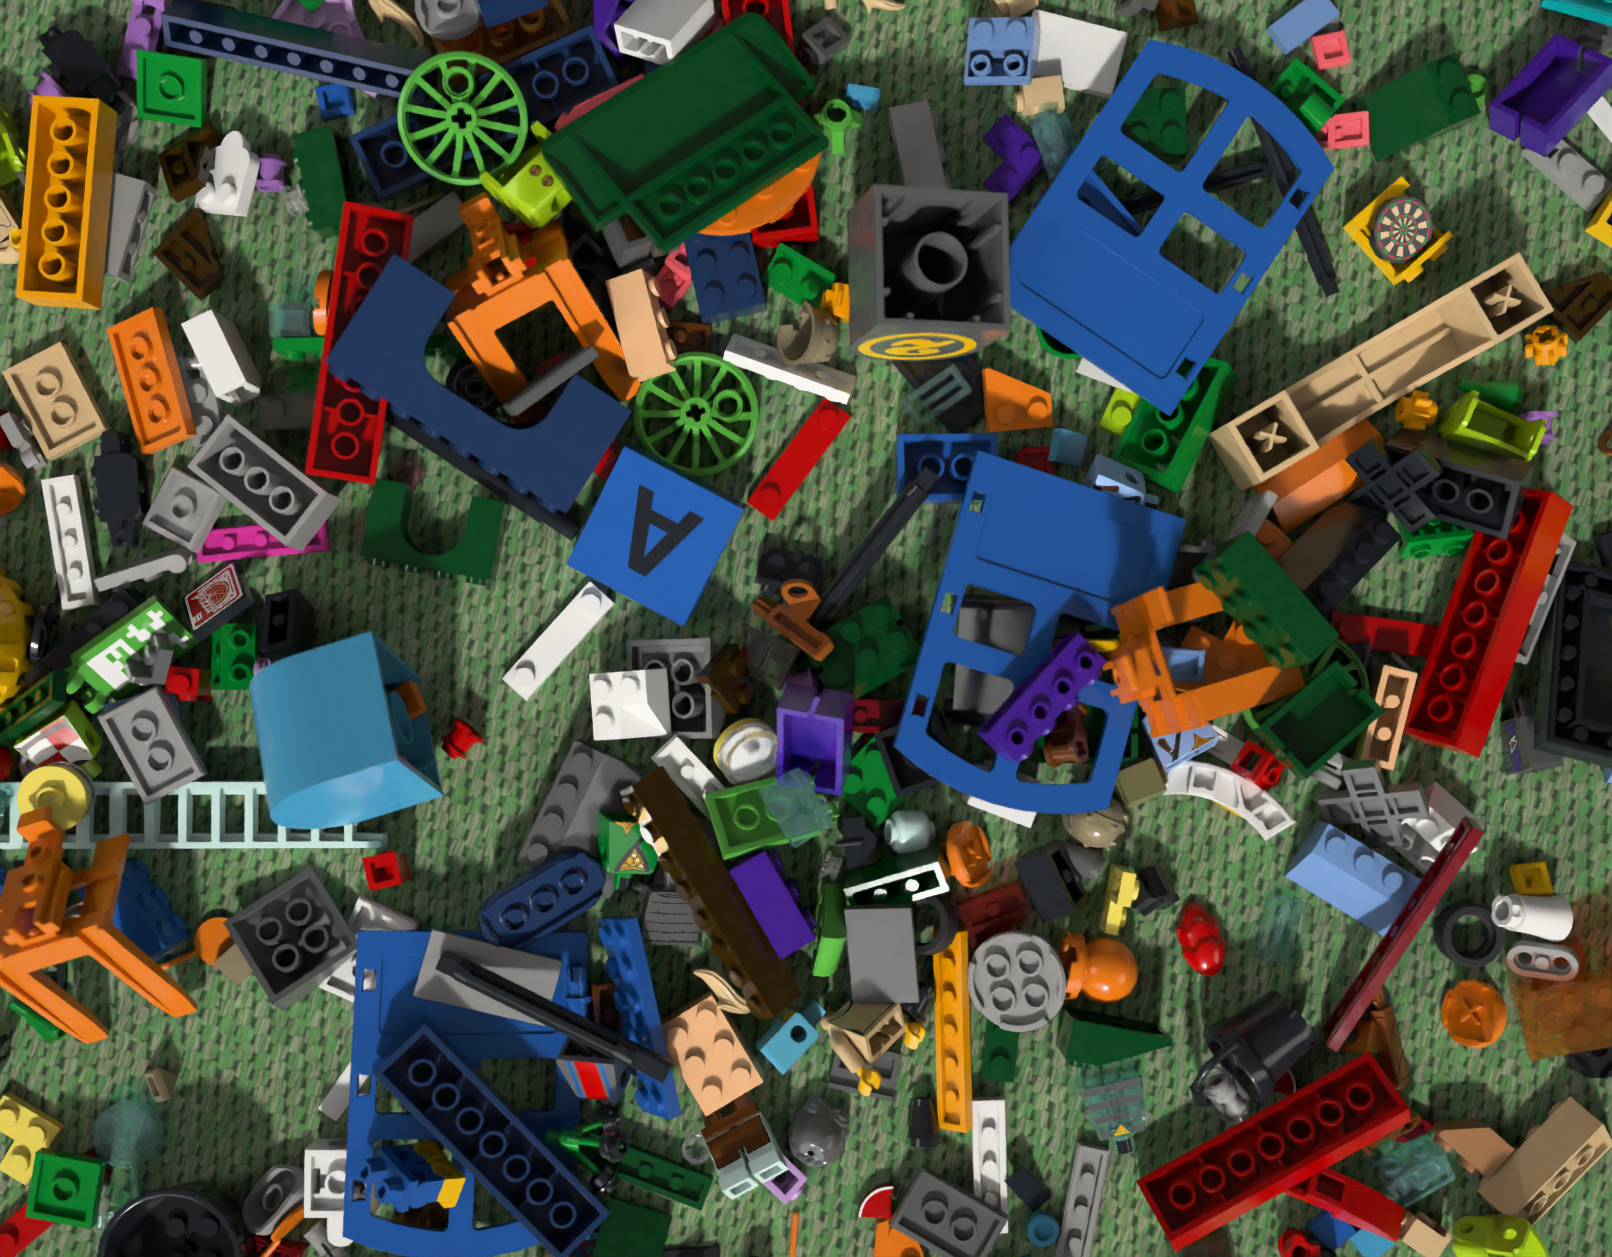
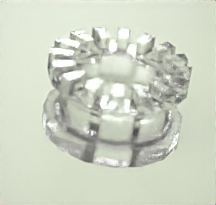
M299 183L294 188L291 186L283 187V198L288 212L292 216L298 215L299 211L306 213L309 210L307 199L302 195Z
M828 850L824 858L826 863L823 862L824 866H821L818 877L821 879L828 877L830 882L834 883L844 855L834 856L832 851Z
M698 1130L687 1134L682 1146L684 1158L692 1164H702L710 1157L706 1141L701 1131ZM694 1140H700L701 1146H706V1149L701 1150L700 1155H695L693 1149H688V1146L693 1145Z

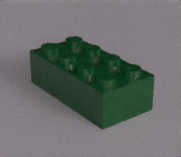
M1249 530L1221 543L1193 568L1199 575L1200 583L1206 589L1213 591L1219 598L1223 610L1238 620L1243 626L1244 634L1251 641L1257 642L1264 650L1268 662L1281 671L1311 663L1340 636Z

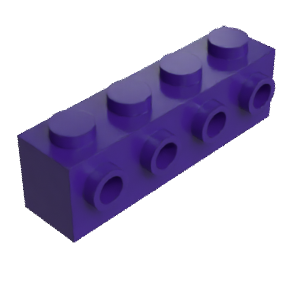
M1079 633L1066 634L977 733L1005 761L1017 762L1018 760H1024L1033 751L1034 746L1032 744L1040 735L1045 736L1057 724L1055 719L1063 710H1069L1079 700L1077 694L1085 686L1092 685L1101 676L1102 672L1100 669L1107 661Z

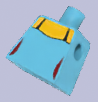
M814 999L800 1013L792 1007L754 1044L784 1075L818 1039L820 1034L814 1027L827 1013ZM799 1025L801 1027L800 1034L796 1037H791L792 1028Z

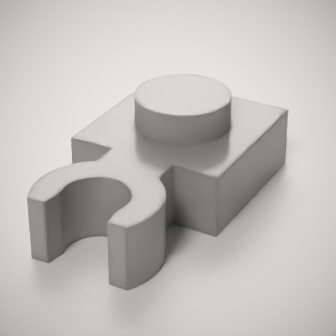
M10 412L0 417V425L12 447L19 450L24 465L28 469L33 467L35 470L48 465L45 456L37 447L39 443L26 418Z

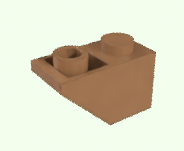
M1478 1119L1433 1121L1435 1123L1430 1129L1435 1134L1432 1140L1448 1154L1451 1150H1454L1460 1156L1457 1162L1473 1176L1478 1171L1488 1180L1515 1150L1496 1132Z

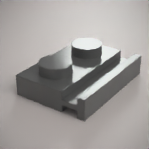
M887 1049L871 1066L864 1065L866 1069L872 1068L877 1070L881 1076L878 1089L870 1083L872 1090L869 1097L892 1102L903 1056L901 1051ZM834 1052L827 1083L828 1087L862 1095L858 1090L860 1077L856 1072L852 1074L836 1052Z

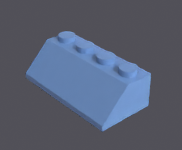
M1320 820L1315 822L1283 875L1383 937L1421 881L1418 877L1341 830Z

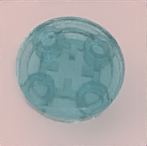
M138 1100L119 1101L100 1114L93 1128V1143L98 1155L102 1159L107 1160L106 1163L116 1168L130 1169L138 1167L154 1156L161 1147L163 1137L162 1123L156 1113V1108L149 1102Z

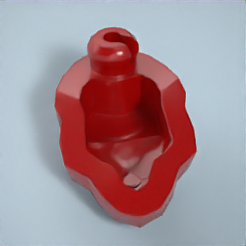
M1189 902L1184 906L1180 923L1175 929L1177 939L1181 945V953L1188 965L1197 973L1204 976H1213L1219 973L1224 965L1226 957L1225 940L1221 936L1217 918L1209 914L1200 904Z

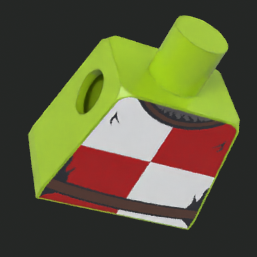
M74 700L55 710L26 731L14 745V748L38 767L52 764L67 766L75 770L85 781L93 780L103 769L93 759L102 745V739Z

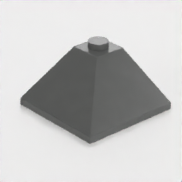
M714 638L627 640V671L667 668L671 735L638 738H672L675 735L679 739L719 738L722 732L732 725V717H729L722 709L721 704L711 697L710 694L713 689L708 684H700L696 678V675L718 653Z
M312 866L223 922L271 1003L281 1010H285L312 992L357 951V937Z

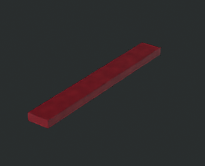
M1467 816L1462 818L1322 1028L1326 1044L1329 1048L1338 1052L1483 836L1484 831L1477 821Z

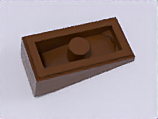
M668 319L669 327L666 328L668 338L674 342L677 355L686 352L711 353L712 324ZM701 333L703 335L704 341L702 346L699 348Z

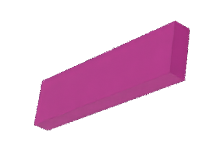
M325 521L303 551L285 546L259 524L213 528L199 554L196 553L197 563L330 551L328 521Z

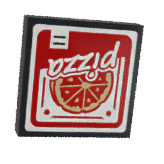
M235 559L182 597L191 633L198 641L204 640L254 603L243 568Z

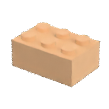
M712 989L660 1020L667 1052L705 1116H708L764 1081L763 1069L729 1012L716 1006L719 1000Z

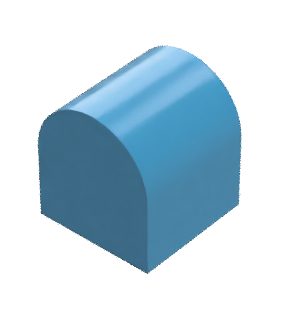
M372 631L281 659L259 671L250 681L249 693L270 817L274 823L293 829H323L344 826L444 796L427 711L410 721L402 698L394 691L410 680L417 683L423 697L419 675Z

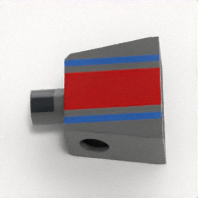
M569 1036L555 1059L575 1095L579 1098L596 1099L601 1107H606V1105H609L611 1108L614 1107L630 1080L631 1071L629 1066Z

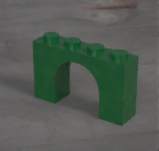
M376 478L372 489L360 556L370 558V565L389 568L390 562L402 564V571L421 574L422 568L435 570L434 577L453 580L454 574L467 576L466 583L486 586L487 580L496 582L510 510L508 503L472 496L466 531L460 543L447 553L427 555L414 545L408 531V519L415 487L406 483Z

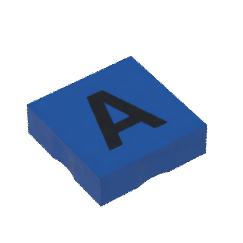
M634 444L626 445L600 494L567 565L668 619L685 626L693 616L711 580L713 569L719 557L728 547L749 505L708 483H702L689 478L674 465Z

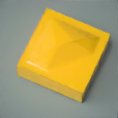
M1545 861L1514 864L1509 867L1516 894L1543 897L1551 896L1554 893Z

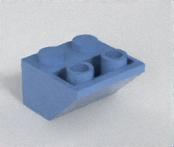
M1036 17L969 18L964 85H1031L1038 65L1041 34Z

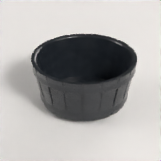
M190 1182L149 1191L125 1204L124 1208H120L106 1225L108 1227L104 1229L97 1249L99 1252L96 1256L252 1257L253 1239L252 1233L244 1223L241 1212L242 1207L234 1198L217 1187L204 1183ZM194 1232L198 1233L199 1239H204V1245L198 1246V1251H192V1245L186 1244V1239L191 1238Z

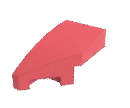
M1368 111L1334 115L1325 123L1314 138L1323 150L1369 146Z
M684 242L679 250L668 255L665 259L664 267L655 277L661 289V296L658 297L659 304L672 313L691 287V271Z

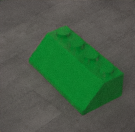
M1209 357L1170 416L1141 398L1131 421L1127 425L1110 459L1142 472L1146 482L1178 494L1238 379L1229 363ZM1184 358L1176 373L1185 378L1194 362Z

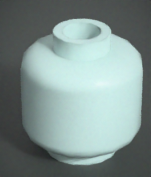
M922 810L895 811L891 818L885 822V841L897 853L914 852L928 847L930 841L934 840L935 825L933 821H929L927 814Z

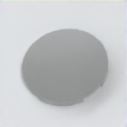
M1024 930L999 932L979 946L969 963L967 986L974 1006L986 1018L1004 1030L1026 1032L1044 1026L1058 1013L1066 998L1067 993L1065 991L1068 977L1064 962L1057 950L1047 940L1035 933Z

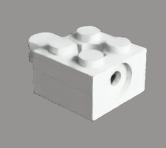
M316 1138L305 1149L304 1218H327L328 1241L334 1246H347L353 1242L342 1237L347 1138ZM378 1140L374 1143L373 1158L376 1155L378 1147L382 1146V1140ZM354 1180L353 1199L365 1198L366 1184H363L361 1180ZM371 1183L370 1211L375 1214L381 1203L375 1197L374 1190L376 1185Z

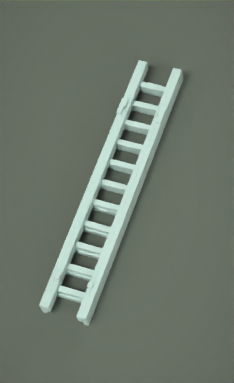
M194 780L167 794L178 795V833H160V798L148 805L144 804V833L127 834L131 837L128 849L382 848L388 845V832H357V825H359V822L344 825V832H324L323 828L311 829V832L291 833V828L278 825V833H258V794H266L264 780ZM22 781L0 782V795H10V833H0V849L29 848L30 843L16 831L21 815L17 804V792ZM85 781L90 794L89 808L83 819L76 824V833H65L62 848L95 849L97 842L127 833V795H139L133 782ZM245 794L244 833H225L226 795ZM94 795H109V833H94ZM193 795H212L211 833H192Z

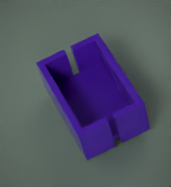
M1555 33L1490 104V129L1514 142L1520 137V145L1546 157L1612 86V58L1587 48L1583 53L1582 73H1580L1582 44Z
M787 683L777 706L776 784L806 789L815 763L820 766L812 785V791L837 796L842 795L851 769L854 694L824 689L822 693H817V687Z
M767 848L749 853L733 862L730 873L781 960L815 940L814 929L818 926L808 905L803 908L798 901L801 898L799 895L801 893L792 877L785 879L781 870L784 869V864L776 849L773 848L769 851Z

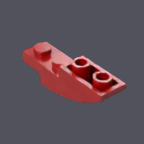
M1326 1168L1283 1192L1331 1212L1330 1216L1393 1242L1398 1241L1405 1209L1381 1193L1335 1170Z

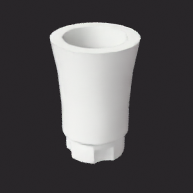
M1498 895L1491 904V918L1497 926L1505 927L1510 931L1523 932L1551 942H1559L1568 936L1572 928L1573 912L1571 906L1561 896Z

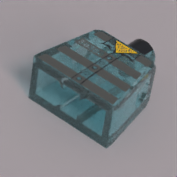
M1133 1069L1076 1082L1077 1091L1099 1140L1112 1139L1115 1154L1132 1152L1134 1146L1131 1134L1142 1132L1146 1128L1143 1079L1139 1072Z

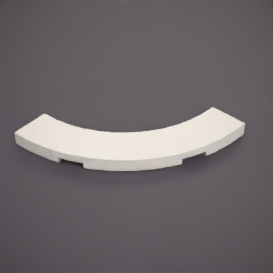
M1188 760L1166 772L1169 783L1165 784L1167 789L1163 795H1193L1225 805L1246 819L1265 841L1295 823L1286 809L1265 790L1263 791L1242 775L1210 763ZM1115 785L1113 791L1115 792V794H1116L1117 797L1119 798V800H1120V802L1122 803V805L1124 806V808H1126L1125 805H1124V803H1123V800H1122V798H1121V796H1120V794H1119V792H1118V789H1117V787H1116V785Z

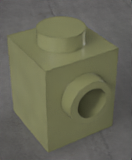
M1150 758L1119 771L1115 785L1126 809H1129L1163 795L1167 789L1165 784L1169 783L1162 765L1156 766L1153 758Z

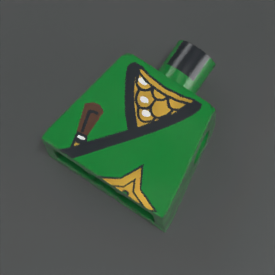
M621 812L598 813V860L607 872L615 874L613 888L630 891L633 888L635 874H652L658 861V854L653 846L642 837L640 825L634 815Z

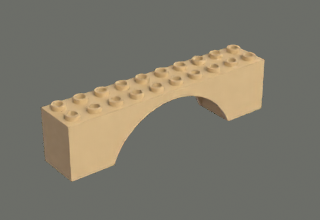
M1518 252L1209 433L1208 438L1239 491L1247 489L1269 479L1320 449L1325 443L1381 408L1507 339L1551 313L1554 309Z

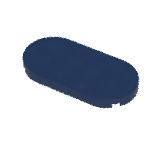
M567 850L551 857L498 889L486 899L480 910L479 921L483 935L493 946L521 949L587 911L599 901L603 894L602 889L606 883L605 872L595 856L586 851Z

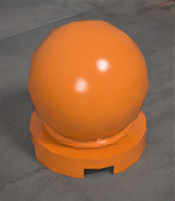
M1067 931V938H1062L1059 954L1066 967L1068 977L1065 999L1074 1000L1081 991L1091 1001L1100 1004L1117 1003L1131 993L1137 982L1138 963L1133 952L1122 942L1110 937H1096L1085 943L1082 933Z

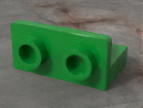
M779 242L774 257L760 278L761 283L802 308H806L803 305L804 300L814 307H820L823 292H826L827 289L831 290L832 284L836 282V275L832 273L833 268L821 260L813 262L804 256L805 252L795 244L788 243L786 246Z
M1395 517L1403 542L1399 550L1401 559L1413 558L1418 560L1438 554H1445L1447 556L1457 555L1466 549L1474 535L1472 529L1436 518L1410 534Z
M226 623L211 634V690L249 689L250 681L254 677L255 625L253 623Z

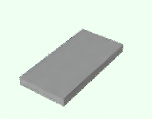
M432 928L413 996L545 1026L453 980L452 977L436 970L435 967L442 953L447 950L552 1001L563 961L562 959L521 949H511L504 946L499 948L493 946L488 941Z

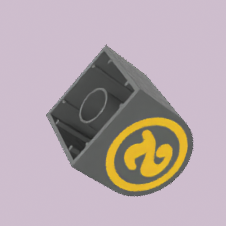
M874 184L848 211L850 351L861 357L884 361L942 360L977 352L1011 332L1008 193ZM942 294H944L943 317L937 309V301Z

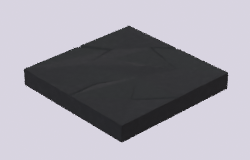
M1569 561L1543 625L1533 749L1611 769L1612 571ZM1556 562L1551 565L1548 574L1552 575Z

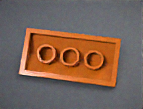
M1366 418L1325 443L1320 449L1262 483L1252 486L1256 495L1267 490L1278 495L1269 514L1284 534L1292 531L1365 483L1344 459L1349 453L1373 436L1385 449L1386 445L1382 435Z

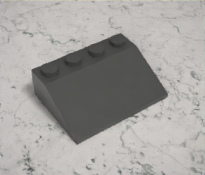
M580 738L574 740L516 861L535 868L551 857L567 850L586 851L598 859V813H628L623 805V798L619 791L643 777L649 771ZM603 868L606 883L602 889V896L611 899L615 888H613L615 874L609 873Z

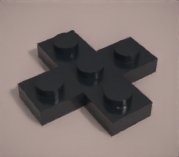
M1373 436L1349 453L1344 459L1365 482L1349 493L1343 499L1344 501L1378 511L1381 514L1389 509L1410 534L1436 518L1440 513V510L1420 488L1439 476L1444 469L1422 444L1395 461Z

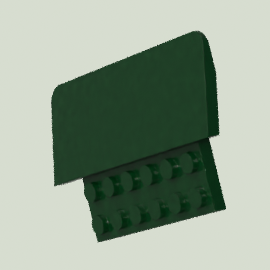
M746 13L546 138L542 144L541 152L549 168L596 232L628 212L660 253L665 255L829 147V139L798 105L799 101L815 92V83L768 21L760 14Z

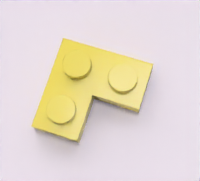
M1111 864L1099 925V928L1104 933L1118 935L1119 927L1123 928L1125 925L1127 909L1123 908V906L1131 907L1132 899L1136 900L1139 892V880H1136V874L1121 865Z
M11 1092L4 1094L0 1100V1132L14 1139V1142L2 1160L0 1170L24 1185L29 1184L32 1178L36 1151L42 1147L51 1149L65 1125Z

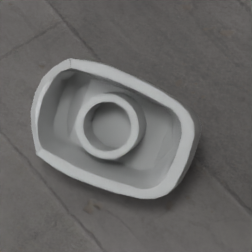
M274 1165L262 1176L244 1201L241 1210L244 1223L251 1233L264 1236L269 1235L275 1231L288 1215L304 1204V1169L292 1165Z

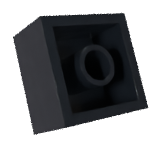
M936 711L931 713L926 727V734L957 756L942 712ZM898 726L874 734L896 798L941 783L917 767L893 746Z

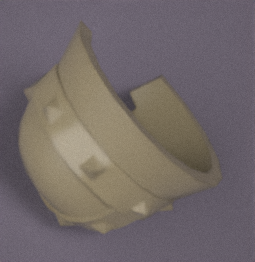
M804 300L803 305L806 308H802L799 311L801 316L799 330H793L792 323L779 324L778 351L781 359L787 365L796 366L803 364L804 366L808 363L816 364L818 362L830 361L831 356L837 352L839 342L837 322L828 314L826 308L814 307Z
M1115 793L1112 794L1109 809L1086 813L1062 814L1063 828L1069 839L1077 845L1084 846V848L1088 847L1095 850L1117 845L1125 832L1129 820L1124 806Z

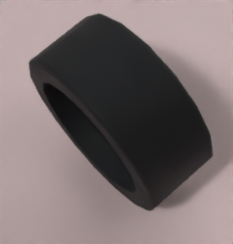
M940 894L905 903L912 904L913 909L921 903H929L935 906L940 916V930L933 941L921 943L915 940L917 954L934 955L942 952L953 942L956 936L958 917L955 908L946 897Z
M1468 901L1455 902L1445 907L1437 916L1433 928L1434 941L1439 951L1449 960L1467 967H1481L1494 961L1501 952L1505 940L1504 927L1497 926L1491 918L1492 911L1488 908ZM1464 915H1474L1484 922L1486 937L1484 943L1477 951L1466 954L1458 951L1453 946L1451 932L1453 925L1459 918Z

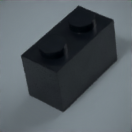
M296 588L265 595L261 652L272 663L312 650L315 608Z
M1060 840L1029 850L1014 862L1018 876L1024 882L1032 899V904L1043 922L1074 913L1089 900Z

